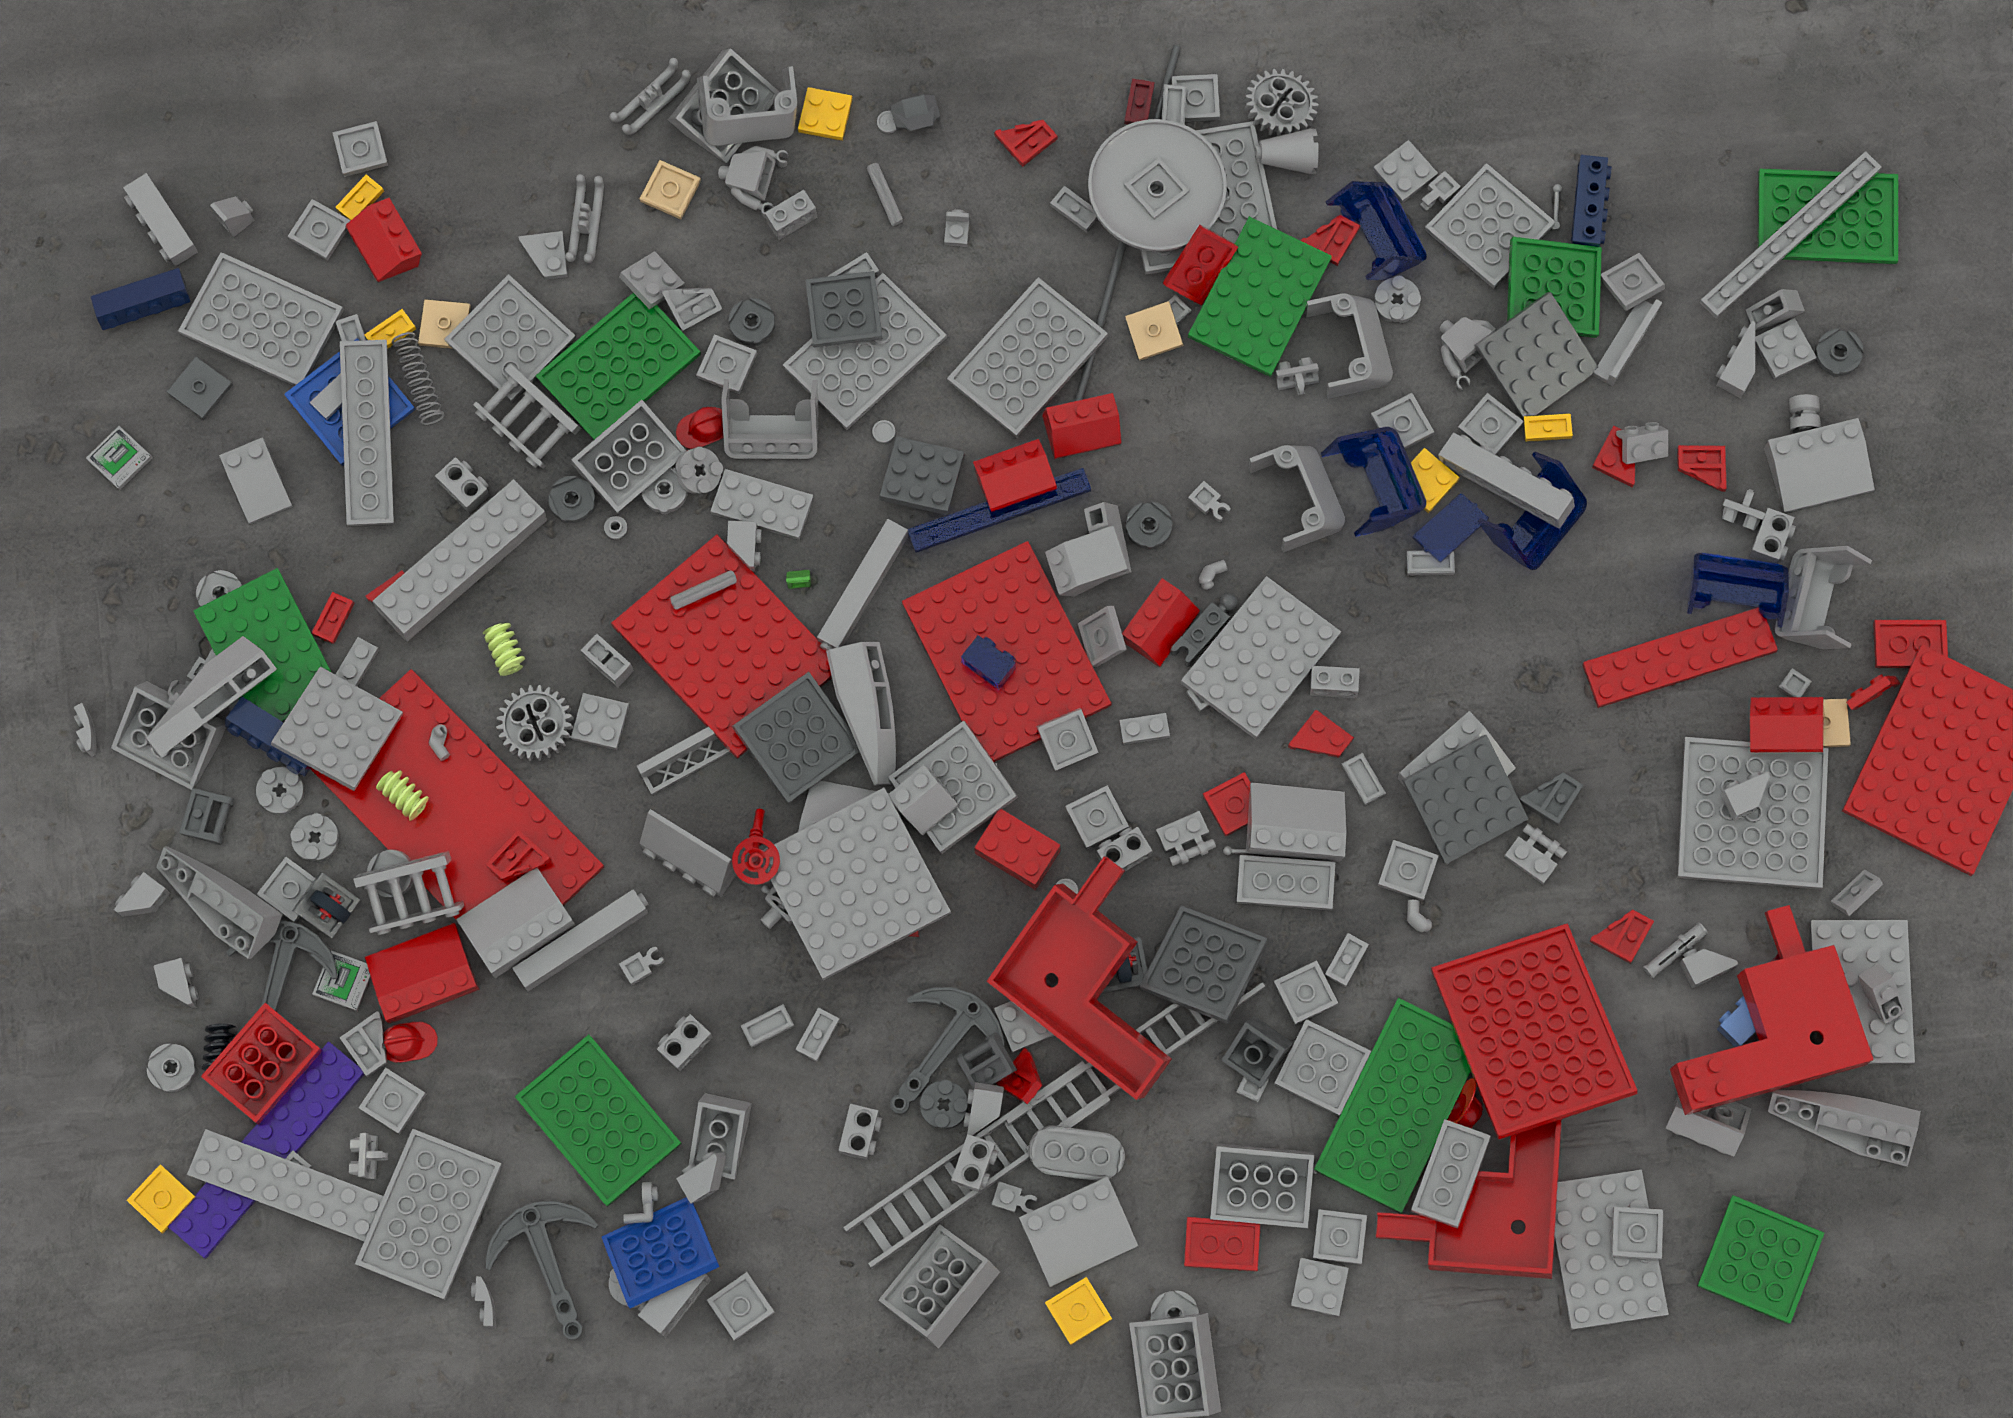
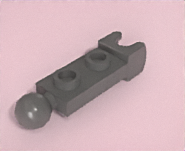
M1224 593L1219 599V606L1211 602L1184 635L1172 646L1171 654L1175 656L1180 651L1187 652L1185 666L1189 667L1228 622L1230 616L1225 612L1236 608L1238 603L1237 597L1232 593Z

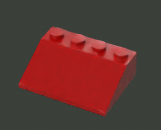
M455 923L365 957L377 999L385 1021L389 1024L480 990Z
M264 1003L201 1077L259 1125L319 1056L322 1050L267 1003Z

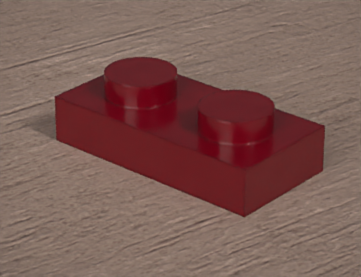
M1132 79L1124 124L1128 125L1149 119L1155 82Z

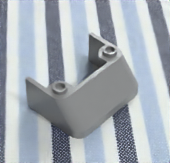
M793 66L782 69L784 91L779 92L775 96V110L730 115V107L726 100L710 98L708 76L697 78L705 141L712 146L784 139L791 136L795 129L797 110Z
M1346 293L1307 301L1306 318L1334 312L1340 317L1353 315L1364 357L1356 358L1350 363L1348 369L1350 378L1328 383L1327 399L1387 386L1392 380L1393 370L1375 303L1369 298Z
M724 379L721 399L724 450L729 457L736 459H809L815 456L818 448L819 412L817 380L812 381L811 400L806 399L798 402L795 408V415H749V407L746 402L739 399H730L729 379Z
M1284 445L1249 458V473L1274 464L1283 469L1297 466L1314 507L1307 509L1302 514L1301 524L1304 530L1283 538L1281 548L1283 553L1342 530L1345 524V516L1315 448L1312 446Z
M1849 546L1798 550L1791 560L1775 624V633L1785 640L1819 649L1850 648L1851 643L1835 635L1833 628L1824 626L1834 584L1845 582L1851 575L1853 565H1869L1872 560Z

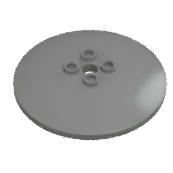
M1164 119L1137 121L1114 132L1096 152L1088 177V192L1091 206L1103 227L1115 238L1129 246L1155 252L1171 251L1185 247L1199 224L1210 230L1220 216L1227 191L1224 166L1211 143L1194 129L1184 124ZM1158 184L1163 188V191L1155 194L1150 190V187Z

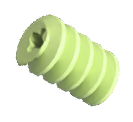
M510 623L496 624L483 632L485 634V641L489 643V650L493 651L491 655L496 660L495 665L499 668L498 672L501 676L518 672L523 668L520 663L525 660L524 656L517 657V654L522 651L521 648H513L518 643L517 639L510 640L515 635L514 631L506 632L511 627Z
M401 770L396 773L390 771L380 779L376 788L378 791L383 790L382 794L385 797H389V801L392 804L396 803L395 807L398 810H402L404 816H409V821H411L424 810L429 797L425 796L420 799L422 790L420 789L414 793L413 790L416 785L412 783L407 786L409 778L405 777L401 780L400 777L403 773Z

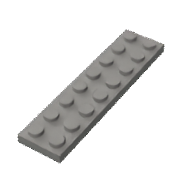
M387 340L340 341L347 526L394 524Z
M207 1129L204 1131L187 1173L191 1177L361 1241H365L383 1199V1196Z

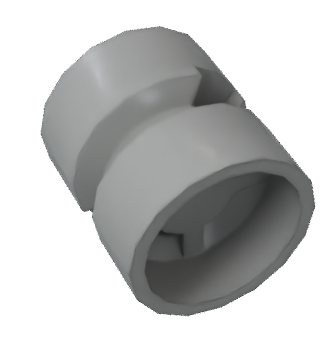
M1804 394L1793 396L1789 399V411L1793 415L1790 418L1791 433L1795 434L1821 427L1820 416L1817 415L1820 412L1818 396Z

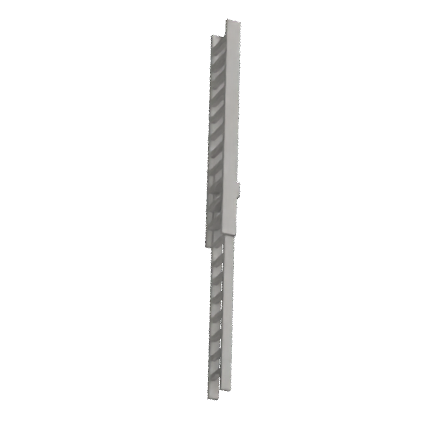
M1263 982L1248 993H1243L1237 1007L1265 989ZM1173 1003L1137 1028L1136 1031L1140 1034L1145 1031L1154 1045L1169 1056L1219 1020L1211 1018L1205 1022L1198 1012L1188 1009L1200 1026L1188 1035H1185L1170 1014L1180 1007V1005ZM1164 1017L1180 1038L1178 1042L1167 1049L1150 1028ZM1083 1061L1046 1087L1040 1089L1028 1104L1021 1103L975 1135V1137L995 1143L989 1134L1005 1125L1025 1153L1010 1164L996 1145L995 1150L999 1151L997 1157L1005 1168L989 1178L987 1187H982L980 1193L957 1185L964 1194V1197L951 1204L932 1177V1174L943 1166L950 1176H953L955 1168L951 1161L961 1154L964 1145L962 1144L844 1226V1230L846 1233H849L860 1224H865L884 1252L868 1263L871 1269L875 1268L1030 1159L1029 1145L1025 1144L1012 1125L1016 1120L1027 1114L1036 1129L1040 1130L1044 1126L1032 1109L1046 1100L1061 1121L1057 1126L1075 1128L1110 1104L1111 1100L1109 1097L1121 1088L1116 1084L1109 1090H1106L1091 1069L1094 1066L1089 1062L1086 1065ZM1085 1072L1102 1094L1089 1104H1086L1072 1084V1081ZM1065 1086L1081 1107L1079 1111L1069 1118L1065 1116L1052 1095ZM924 1181L944 1210L934 1218L930 1217L912 1191V1188ZM904 1195L924 1224L914 1232L910 1231L892 1205V1202ZM884 1209L904 1238L894 1246L890 1245L872 1219V1216Z

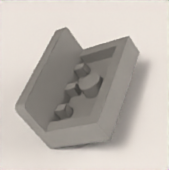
M1648 422L1645 426L1641 427L1626 426L1624 430L1616 431V436L1622 439V462L1631 464L1668 457V429L1660 426L1659 423Z

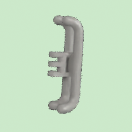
M671 58L666 70L620 112H612L609 116L610 120L614 123H619L641 105L646 111L631 125L624 124L622 126V131L626 135L636 133L687 86L691 78L690 71L683 70L680 80L663 95L660 87L673 76L678 68V60Z
M578 174L576 176L577 189L569 249L565 258L568 262H573L577 256L580 233L589 234L587 252L583 258L587 264H591L596 253L604 182L601 176L594 178L595 192L591 211L590 206L584 203L585 177L582 174Z

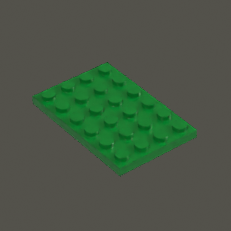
M1759 169L1758 248L1842 172ZM1877 173L1782 260L1897 264L1898 174Z
M1249 216L1235 242L1238 249L1227 266L1220 271L1188 333V338L1271 377L1306 310L1307 301L1311 300L1332 256Z
M632 293L535 376L581 428L595 440L639 401L643 400L645 403L697 359L701 352L657 305L648 309Z
M278 568L193 610L216 656L242 636L263 650L277 670L242 697L282 722H285L318 669L322 667L331 672Z
M589 1034L515 1096L607 1207L682 1144Z

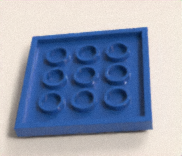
M339 351L284 395L341 466H343L342 407L326 420L310 404L341 373ZM388 376L391 429L411 414L415 407Z
M687 1197L653 1212V1220L651 1222L627 1224L601 1236L629 1309L720 1267L694 1203L690 1204Z

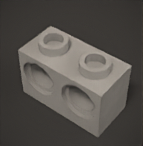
M802 190L765 212L767 224L779 241L816 219L817 211L805 190Z
M455 457L435 477L438 483L471 514L490 496L487 490L489 485L482 477L476 478L471 473L473 469L466 461L460 462ZM454 473H462L458 480L451 479ZM469 489H478L475 495H467Z
M1767 508L1749 557L1776 566L1779 559L1784 560L1788 547L1784 545L1787 538L1791 539L1796 526L1792 525L1795 517ZM1772 524H1781L1783 531H1776ZM1771 544L1775 547L1776 551L1768 552L1764 545Z
M598 634L581 649L583 657L617 688L634 672L631 663Z
M1312 666L1310 696L1357 698L1360 668Z
M1131 827L1125 829L1119 834V838L1111 841V839L1106 840L1098 846L1099 849L1097 850V857L1100 861L1111 852L1117 853L1120 858L1114 863L1125 871L1151 857L1153 852L1138 827L1133 830ZM1135 840L1140 843V847L1137 850H1131L1127 847V843Z
M691 1014L687 1018L683 1016L675 1024L674 1027L676 1029L671 1035H664L658 1042V1052L679 1072L713 1038L712 1034ZM691 1027L698 1029V1033L694 1038H687L685 1036L687 1029ZM673 1045L681 1046V1052L676 1056L669 1054V1049Z
M850 1104L838 1150L840 1154L867 1161L869 1155H874L877 1141H873L875 1131H880L883 1119L879 1117L878 1110ZM863 1115L871 1118L870 1124L866 1127L858 1125V1119ZM856 1139L864 1140V1148L861 1150L853 1149V1141Z
M967 1134L951 1179L952 1183L979 1193L982 1187L986 1188L990 1178V1174L987 1173L989 1165L995 1164L999 1152L995 1150V1143ZM977 1147H984L987 1150V1154L985 1157L978 1159L973 1155L974 1150ZM976 1170L979 1176L977 1180L970 1182L965 1179L966 1172Z

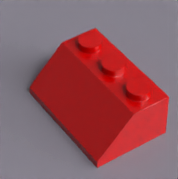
M390 198L367 206L346 224V229L377 282L419 266L422 253Z
M1113 393L1047 407L1042 415L1054 459L1121 444L1119 413Z
M1039 439L973 462L977 480L991 512L1057 489L1047 456Z
M1162 578L1123 631L1124 642L1155 665L1161 667L1171 653L1172 646L1184 635L1200 613V610L1182 591Z
M1823 697L1751 698L1750 752H1823L1825 718Z

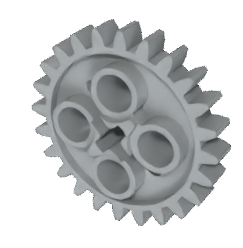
M1273 69L1271 75L1267 71H1264L1263 76L1257 75L1255 81L1251 80L1245 93L1244 103H1246L1245 111H1249L1248 119L1255 118L1253 125L1261 124L1260 131L1267 128L1269 129V135L1273 131L1277 132V136H1281L1282 133L1289 134L1291 131L1297 132L1307 129V126L1312 125L1319 106L1316 103L1318 96L1313 95L1315 89L1307 88L1309 81L1302 83V75L1295 78L1293 77L1294 71L1286 75L1284 69H1282L1280 74ZM1288 90H1292V91L1287 95L1286 101H1283V102H1282V100L1284 99L1285 94L1288 92ZM1280 105L1275 115L1270 116L1275 111L1276 106Z
M529 685L528 692L526 693L520 688L519 696L511 693L513 700L505 699L507 708L499 709L504 716H498L497 720L503 724L496 726L497 730L502 732L499 738L501 741L505 740L503 743L505 748L511 747L509 751L513 755L518 752L520 759L527 755L529 761H532L534 755H536L539 761L542 759V754H546L548 758H551V750L559 753L557 746H566L563 738H571L567 730L574 728L572 724L568 723L574 720V717L568 714L571 708L569 705H566V699L564 697L560 699L561 695L558 691L552 694L550 687L544 692L541 685L537 687L536 691ZM541 704H547L544 711L537 712V708ZM527 705L531 706L532 713L537 719V725L544 738L543 741L539 740L538 733L533 727L534 723L527 710ZM518 714H525L523 720L515 721ZM555 725V729L552 732H545L547 726ZM533 734L531 741L523 742L526 735Z

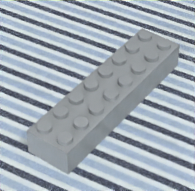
M513 479L373 600L376 611L408 642L547 521L545 511Z

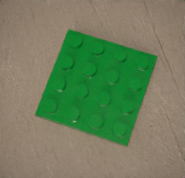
M1512 237L1510 239L1507 321L1545 293L1551 292L1578 336L1597 338L1599 336L1602 247Z
M1732 1195L1697 1287L1786 1324H1791L1824 1232Z

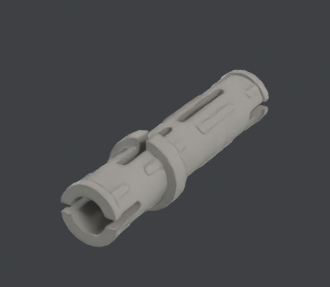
M1698 922L1684 935L1680 934L1672 945L1662 951L1646 966H1643L1646 974L1651 979L1655 978L1657 974L1683 953L1692 950L1693 945L1708 935L1705 927Z

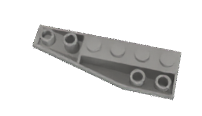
M242 636L203 666L145 738L159 757L163 756L270 676L277 668L263 650Z
M858 642L829 649L826 653L836 697L874 786L893 785L888 777L896 771L895 724L890 686L880 642Z
M168 846L163 848L156 868L215 936L247 959H251L275 935L283 915L248 889L211 867Z
M1802 1090L1773 1091L1768 1109L1769 1113L1856 1154L1907 1167L1918 1131L1921 1112L1872 1099Z

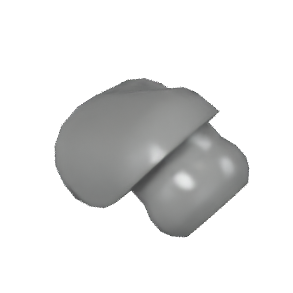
M1224 559L1206 565L1199 576V583H1201L1203 589H1211L1214 586L1212 581L1214 576L1227 571Z
M443 724L433 728L429 739V746L440 761L450 756V753L444 746L447 728Z
M1408 900V923L1419 932L1430 931L1432 922L1419 913L1420 901Z

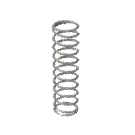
M413 332L402 333L393 338L392 344L394 347L405 345L411 340H415L416 344L414 346L402 347L396 351V354H405L414 348H418L419 352L417 354L405 355L399 359V362H408L417 356H421L422 360L420 362L408 363L401 369L407 371L420 364L425 366L423 370L407 373L404 378L410 379L423 372L428 374L426 378L410 381L407 386H416L426 380L431 382L429 386H421L411 390L410 394L415 395L429 388L433 389L432 394L420 395L414 398L413 402L418 403L429 399L431 396L436 397L435 402L423 403L417 406L416 410L421 411L432 407L434 404L439 405L437 410L426 411L419 415V418L422 419L421 424L429 425L443 419L444 412L440 411L441 404L437 402L438 396L434 394L435 388L431 386L433 381L428 378L430 373L426 371L427 365L423 363L424 357L420 355L421 348L417 346L416 334ZM413 334L412 338H403L394 342L400 336ZM411 348V349H409V350H407V351L398 353L399 351H401V350H403V349ZM413 356V357L410 358V359L401 361L402 359H404V358H406V357ZM416 364V365H414V366H412V367H410V368L404 369L405 367H407V366H409V365ZM419 372V373H417V374H415V375H413V376L406 377V376H408V375H410V374H412V373ZM422 380L418 383L411 384L412 382ZM425 388L421 391L414 392L415 390ZM428 396L424 399L417 400L418 398ZM431 404L427 407L420 408L421 406ZM442 414L439 419L433 422L423 423V420L428 417Z

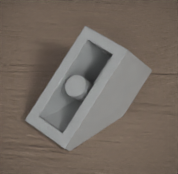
M236 196L213 202L210 205L218 221L233 238L255 221L251 215L253 209L245 200L241 203Z
M1781 289L1746 309L1750 323L1752 321L1755 322V331L1786 322L1805 311L1798 291Z
M1696 948L1684 953V958L1679 963L1692 989L1734 970L1739 965L1735 959L1706 949L1697 952Z

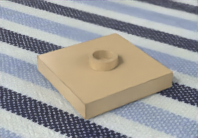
M659 160L640 197V202L678 219H682L701 182V178Z
M424 300L418 341L419 346L451 348L444 339L470 314L471 305L467 303Z
M1169 301L1125 316L1140 361L1184 346Z
M1824 699L1823 748L1849 747L1851 745L1847 699Z

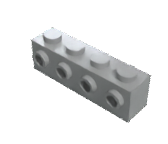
M147 173L123 187L127 193L124 199L131 209L136 207L139 212L136 214V217L142 226L148 225L151 231L147 233L154 244L159 242L162 249L159 252L166 262L171 260L176 267L198 253L196 247Z

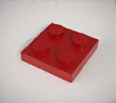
M1245 772L1203 793V798L1225 837L1248 825L1251 782Z

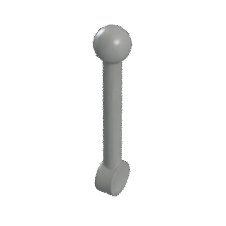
M1560 184L1553 186V191L1555 192L1553 215L1555 225L1551 228L1553 231H1557L1560 227L1558 222L1559 192L1562 190Z
M1230 846L1223 848L1225 855H1230L1231 853L1249 854L1246 853V849H1232Z

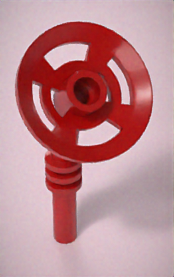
M756 809L753 828L750 829L749 838L741 841L736 846L732 855V866L735 874L742 881L754 885L763 884L772 879L780 865V856L776 846L768 839L763 838L762 826L765 814L763 809ZM764 844L768 849L763 851L759 849V846ZM744 847L745 850L741 855V863L738 864V855ZM747 853H749V855L747 856V861L745 862V856ZM769 857H773L772 867L770 871L766 873L765 870L768 868L770 862ZM763 858H765V864L763 867H761V865L763 864ZM747 868L751 872H757L759 878L748 877L742 872Z

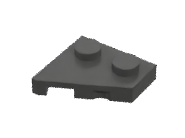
M1563 772L1551 781L1540 785L1532 792L1521 796L1519 801L1558 826L1581 791L1583 784Z

